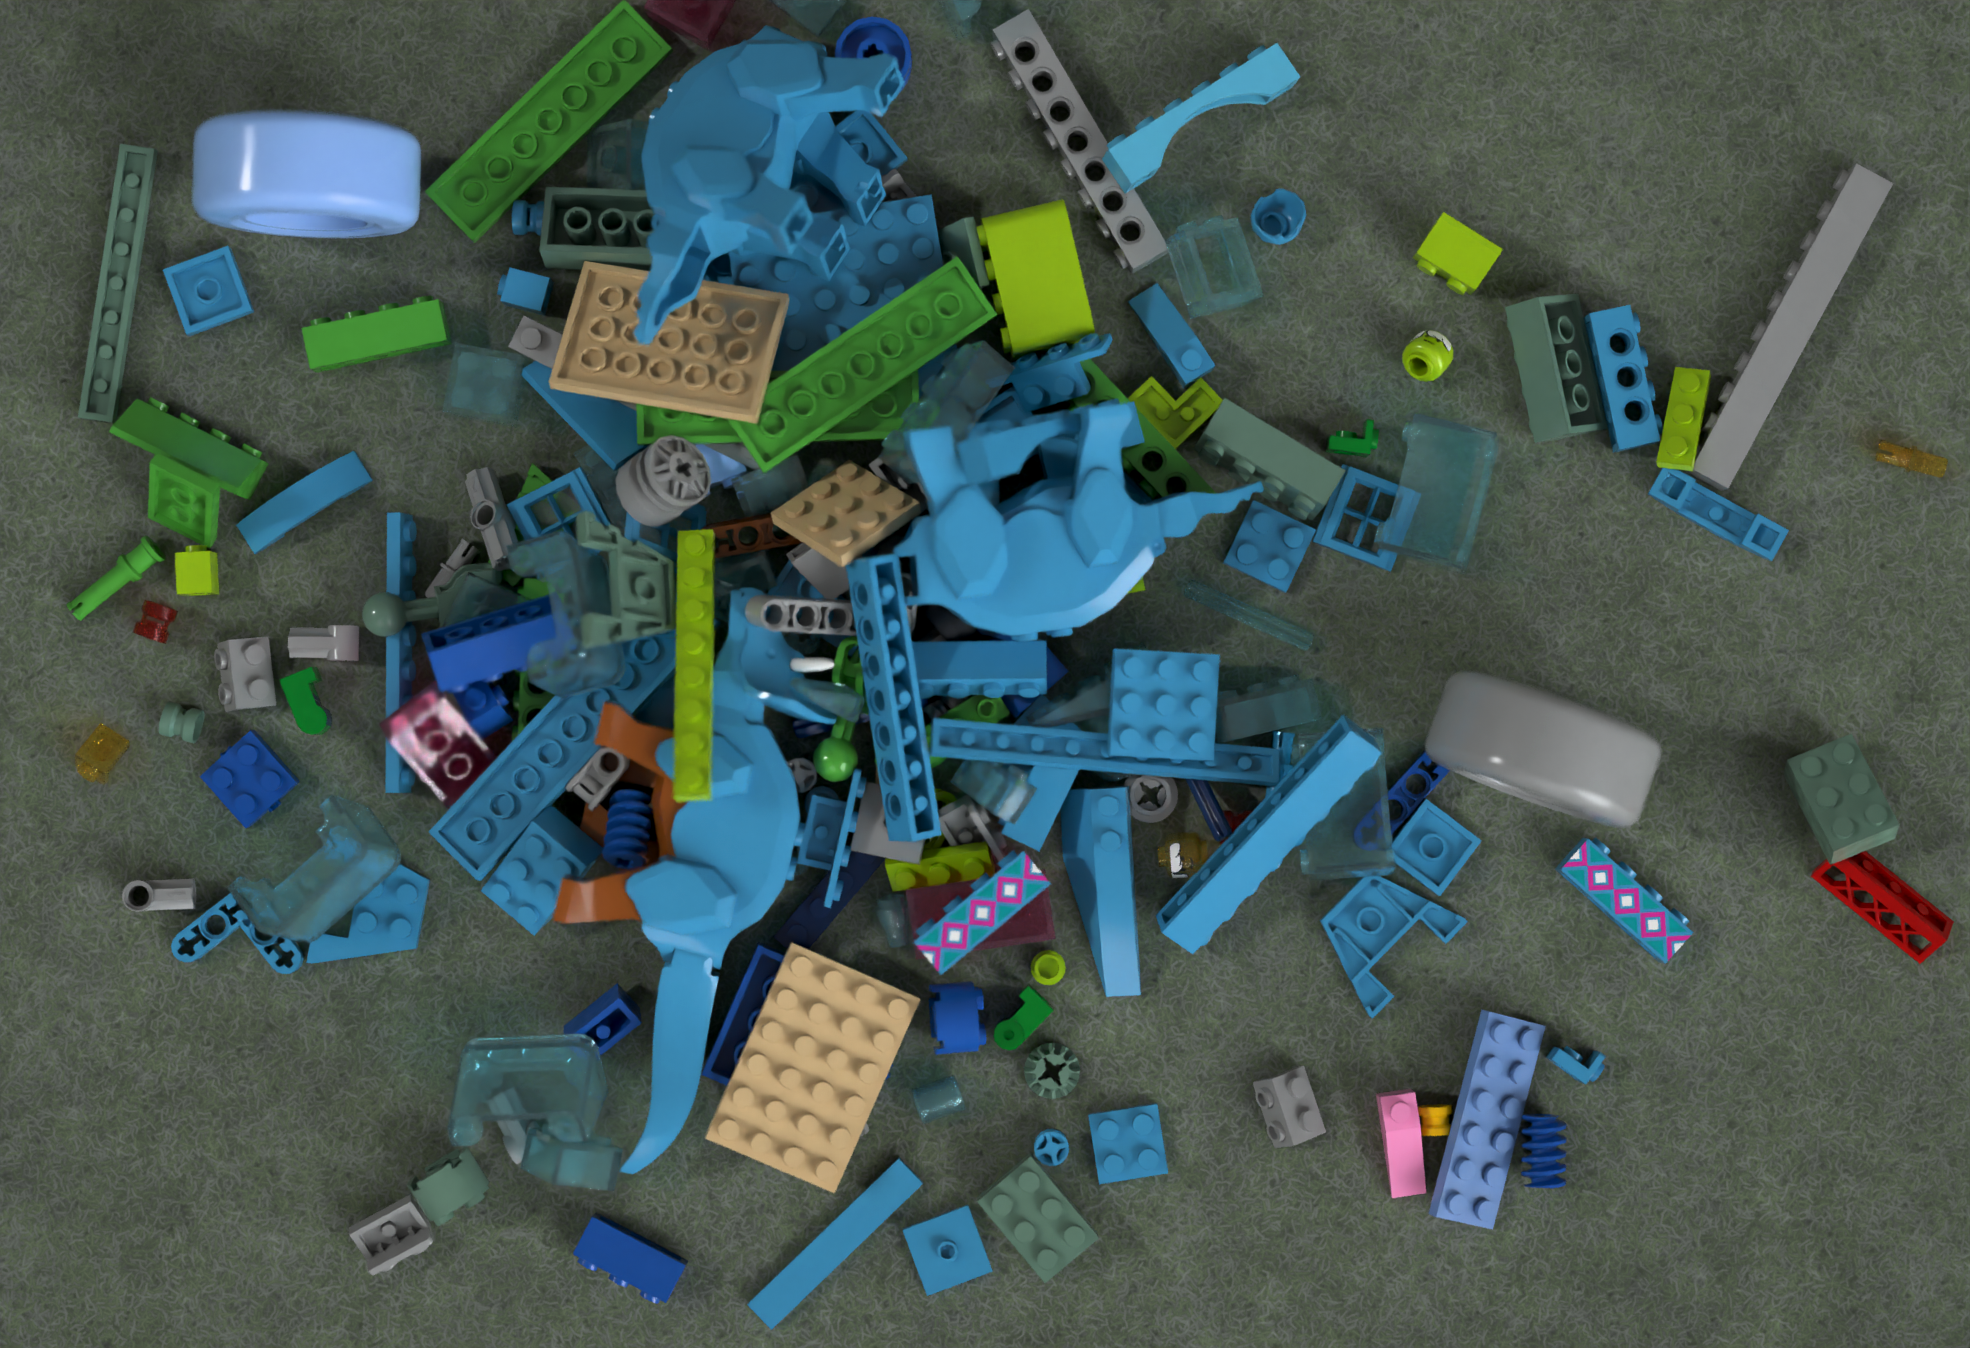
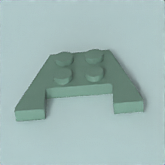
M583 511L576 515L578 546L608 552L610 566L612 617L591 612L581 617L583 648H592L675 630L677 611L674 561L640 541L632 542L623 537L620 529L611 524L607 526L595 520L596 515L589 511Z

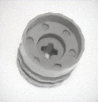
M673 435L659 438L643 452L628 460L619 469L616 478L617 495L624 509L638 522L652 527L668 524L683 511L699 503L708 494L711 485L710 469L703 454L694 444L682 437Z

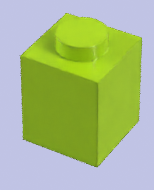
M207 545L185 546L186 552L175 553L177 595H219L218 558L216 552L207 551Z

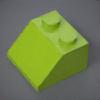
M1443 212L1433 224L1413 259L1418 261L1416 266L1430 276H1435L1437 273L1448 280L1446 285L1454 292L1461 295L1467 292L1471 295L1484 279L1503 249Z

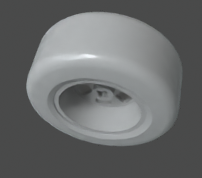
M1467 670L1454 673L1446 682L1425 741V750L1428 757L1433 762L1450 771L1540 806L1617 828L1630 827L1638 820L1662 752L1660 744L1655 737L1612 715L1526 684Z

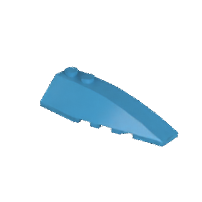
M1129 786L1070 789L1060 808L1063 860L1106 997L1141 995Z

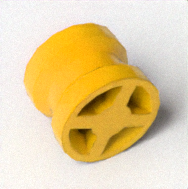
M1452 1105L1417 1106L1418 1114L1421 1117V1136L1449 1135L1451 1129L1449 1116L1452 1114Z

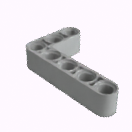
M893 533L880 541L878 555L893 554L894 547L902 541L904 535ZM898 557L904 596L913 595L910 557ZM756 595L748 601L745 608L746 618L752 625L772 631L857 636L851 600ZM906 605L910 633L914 629L917 605ZM767 606H770V616L765 620V609ZM802 608V617L797 622V611ZM833 610V620L828 623V615Z

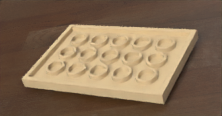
M584 261L549 379L551 389L757 424L790 302L788 294L703 280L697 296L673 310L667 316L651 343L644 345L638 344V340L634 336V330L640 322L636 311L642 307L638 293L650 271Z
M791 942L707 1129L705 1139L835 1193L921 998Z

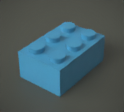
M551 805L530 823L481 889V892L535 936L554 916L562 878L565 874L584 878L602 854L603 848Z

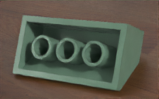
M1579 295L1542 296L1505 307L1507 327L1512 337L1515 351L1514 359L1519 369L1522 395L1526 401L1530 419L1529 427L1533 434L1534 442L1554 441L1608 429Z

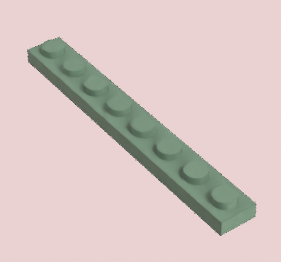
M120 144L79 406L78 418L112 424L117 419L158 153L154 148Z

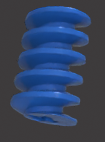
M619 790L610 797L609 820L606 823L607 833L604 836L605 846L603 847L602 855L608 863L615 867L630 869L646 864V859L643 856L648 853V846L645 843L650 840V834L647 831L651 828V821L648 818L653 816V809L647 805L651 802V796L636 790Z
M1522 1115L1523 1120L1532 1123L1531 1127L1522 1129L1523 1134L1532 1137L1531 1141L1521 1144L1522 1148L1532 1151L1531 1155L1521 1158L1522 1162L1531 1165V1169L1521 1172L1522 1176L1531 1179V1183L1524 1185L1526 1187L1559 1188L1566 1185V1179L1556 1175L1566 1171V1165L1556 1161L1566 1157V1151L1556 1147L1567 1141L1565 1136L1556 1133L1567 1127V1123L1557 1119V1117H1560L1559 1115Z

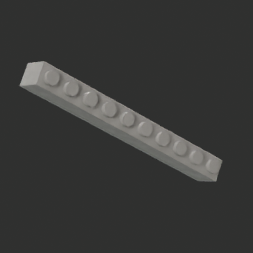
M1857 163L1849 168L1848 171L1842 169L1832 186V188L1837 190L1831 201L1825 200L1816 215V218L1820 220L1816 230H1809L1801 242L1799 248L1804 250L1798 262L1795 260L1791 262L1783 276V279L1787 280L1783 291L1777 290L1768 303L1767 309L1771 311L1765 323L1760 321L1750 337L1751 340L1755 341L1749 353L1744 351L1737 360L1734 370L1738 371V374L1733 383L1727 382L1717 398V400L1722 402L1716 414L1710 412L1704 421L1701 430L1705 434L1697 447L1693 471H1685L1686 473L1720 491L1729 488L1893 185L1892 182Z

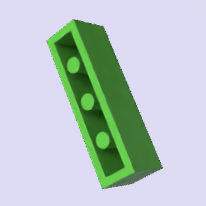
M422 296L413 299L412 305L400 307L399 303H389L379 306V312L365 314V310H357L345 313V319L331 321L330 317L314 319L310 321L311 326L301 328L309 367L318 373L450 345L452 342L444 304L439 299L434 300L433 296Z

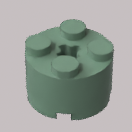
M463 1146L461 1152L455 1149L425 1167L426 1176L420 1181L415 1175L407 1183V1187L429 1221H434L436 1226H440L454 1217L453 1211L462 1205L470 1208L484 1199L483 1193L489 1189L488 1184L490 1181L469 1148Z

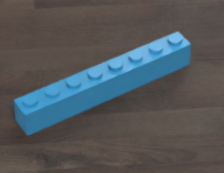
M1343 714L1155 915L1161 932L1191 954H1194L1200 946L1207 944L1213 932L1224 921H1228L1234 915L1236 908L1243 900L1256 892L1260 882L1281 865L1283 858L1293 847L1300 845L1304 841L1308 831L1329 814L1331 807L1340 797L1347 795L1352 790L1356 780L1365 771L1374 767L1378 757L1382 754L1374 737Z

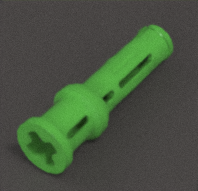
M145 535L141 538V544L127 555L121 554L118 557L115 567L75 599L68 602V609L70 611L74 609L75 611L72 614L82 621L84 617L129 581L135 582L143 578L142 573L157 561L163 562L166 559L165 555L157 544Z

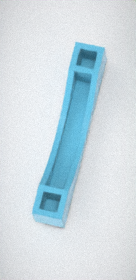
M1276 43L1268 49L1264 45L1258 47L1247 56L1249 61L1241 66H1238L1236 62L1220 72L1219 76L1221 78L1212 84L1208 80L1204 81L1191 91L1193 96L1184 102L1181 98L1174 100L1163 109L1165 114L1159 118L1154 119L1153 116H1149L1135 126L1137 131L1132 135L1126 137L1123 133L1106 145L1108 150L1102 161L1126 194L1154 176L1161 165L1165 149L1171 138L1192 118L1210 109L1228 104L1251 103L1266 105L1292 88L1299 80L1300 75L1279 44Z

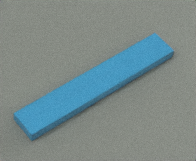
M899 1157L755 1295L747 1305L772 1330L923 1184V1181Z

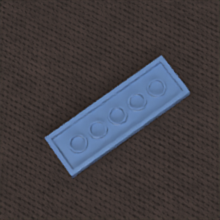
M1481 1009L1428 1214L1437 1218L1493 1230L1546 1026Z

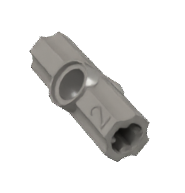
M489 467L474 469L466 474L467 479L465 481L473 506L470 515L471 523L475 528L481 530L493 569L497 571L514 569L521 564V558L523 557L514 531L516 522L506 507L495 470Z

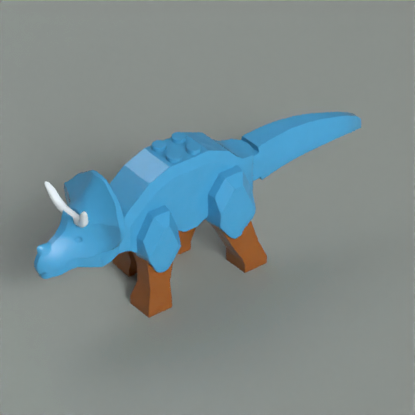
M752 587L731 590L729 631L726 642L713 668L712 800L676 802L673 797L674 729L641 722L622 703L606 700L603 704L594 744L609 747L630 758V766L619 781L654 788L651 802L658 840L650 836V840L645 843L648 846V853L643 856L646 859L645 865L630 869L618 868L621 871L589 879L565 874L562 878L553 920L562 923L620 919L643 921L642 930L645 936L657 947L665 962L661 972L655 1009L650 1110L646 1126L637 1146L621 1166L620 1172L635 1174L649 1165L666 1150L680 1132L695 1099L703 1067L710 1019L720 975L719 972L712 971V968L721 969L724 952L729 941L740 931L762 919L784 888L785 880L793 881L797 857H792L791 854L794 845L801 847L806 823L799 822L801 814L795 776L772 730L768 725L764 724V705L778 712L812 722L836 724L837 715L829 710L810 690L804 674L800 673L832 668L834 660L826 657H805L787 644L781 631H772L752 625L745 615L746 605L752 597L766 595L761 590ZM767 606L765 609V620L770 616V606ZM612 752L606 753L604 757L606 768L611 771L618 769L619 758L616 754ZM586 802L580 829L603 848L605 846L604 836L607 833L606 823L609 820V809L602 802L592 812L588 809L589 804Z

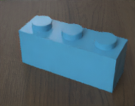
M1033 765L1028 775L1022 773L1013 792L1019 795L1013 807L1005 806L998 821V824L1003 826L1001 833L1040 851L1079 769Z

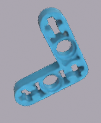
M248 887L238 888L229 893L178 933L171 944L174 957L182 962H193L200 959L241 927L276 972L281 974L293 973L302 966L304 960L303 952L260 895L254 889ZM238 895L242 897L250 896L252 899L248 904L251 908L250 911L242 909L232 915L238 919L234 924L231 915L223 910L222 907L226 905L227 909L231 910L239 904ZM213 915H220L225 920V930L219 935L212 934L207 926L209 918ZM264 920L272 923L275 929L274 936L268 941L261 940L256 933L257 925ZM199 926L201 934L210 940V943L206 945L205 940H200L193 947L194 955L190 952L183 954L181 951L184 947L182 940L184 938L187 941L192 940L200 935V933L195 931V928ZM281 936L285 940L284 943L279 944L284 952L293 951L295 954L291 959L293 962L292 967L288 964L280 965L279 960L282 958V955L277 948L272 949L271 952L267 949L268 946L277 943Z

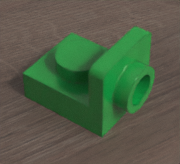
M1366 419L1363 423L1362 439L1356 438L1357 433L1336 431L1335 436L1330 435L1327 438L1325 452L1367 457L1370 455L1371 449L1376 450L1379 429L1373 428L1374 420Z

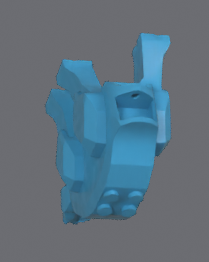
M765 25L751 39L743 40L740 44L713 52L688 70L679 82L674 81L670 85L666 101L661 108H655L649 117V125L641 156L647 200L654 216L652 219L653 231L647 239V247L652 257V266L638 293V298L642 305L636 311L640 322L634 330V336L638 340V344H650L658 334L667 316L673 310L697 296L709 263L714 258L729 251L740 256L760 252L799 260L808 264L817 276L828 281L831 279L850 250L843 223L809 211L806 207L804 195L789 190L792 173L794 171L803 175L810 174L840 198L853 222L864 227L886 196L885 189L882 187L879 169L867 165L839 134L829 112L864 110L883 117L890 103L896 98L905 84L895 57L883 53L866 59L832 58L827 56L824 44L810 40L802 41L781 32L779 28Z
M1130 403L1080 409L1081 429L1079 443L1076 444L1071 441L1052 438L1046 439L1037 445L1044 480L1036 481L999 503V478L968 486L961 457L958 456L954 449L952 426L903 432L905 449L927 497L930 514L915 517L909 524L902 541L893 549V554L898 553V557H910L913 595L904 596L907 606L938 604L948 609L967 625L1010 635L1011 639L1017 640V642L1038 639L1037 632L1046 631V635H1052V637L1072 635L1073 627H1080L1114 608L1151 568L1154 557L1165 552L1166 543L1163 537L1187 536L1194 531L1202 516L1208 513H1228L1233 511L1239 501H1249L1253 492L1262 493L1264 491L1261 481H1257L1215 494L1177 492L1143 504H1138L1131 500L1124 489L1119 443L1132 418ZM1069 411L1070 416L1074 415L1073 411ZM1049 414L1043 415L1044 421H1049ZM1010 419L962 425L963 441L971 439L969 432L991 427L992 433L997 432L996 426L1009 423Z

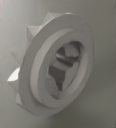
M1131 774L1124 783V786H1129L1131 816L1139 821L1146 823L1161 821L1168 817L1176 807L1178 790L1172 777ZM1141 782L1150 789L1159 785L1163 786L1156 794L1157 802L1160 805L1159 808L1150 801L1140 805L1137 804L1144 795L1140 785Z

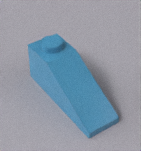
M1157 283L1128 301V304L1183 389L1196 382L1200 377L1202 378L1213 371L1216 365L1195 333Z

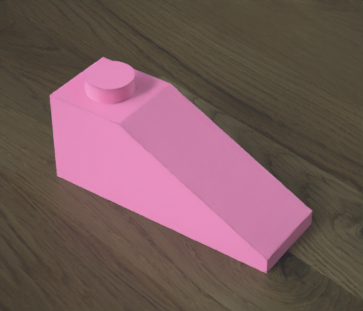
M1411 1089L1377 1093L1376 1098L1391 1198L1425 1194L1426 1182L1416 1094Z

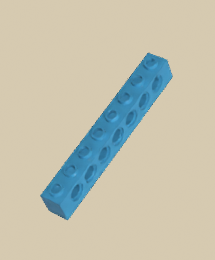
M898 553L854 559L846 565L888 838L889 841L914 842L941 835Z

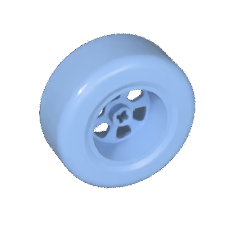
M255 111L213 117L203 122L195 132L192 203L198 216L211 224L240 231L277 236L366 238L404 232L413 227L419 218L420 143L412 133L402 127L373 119L331 113Z

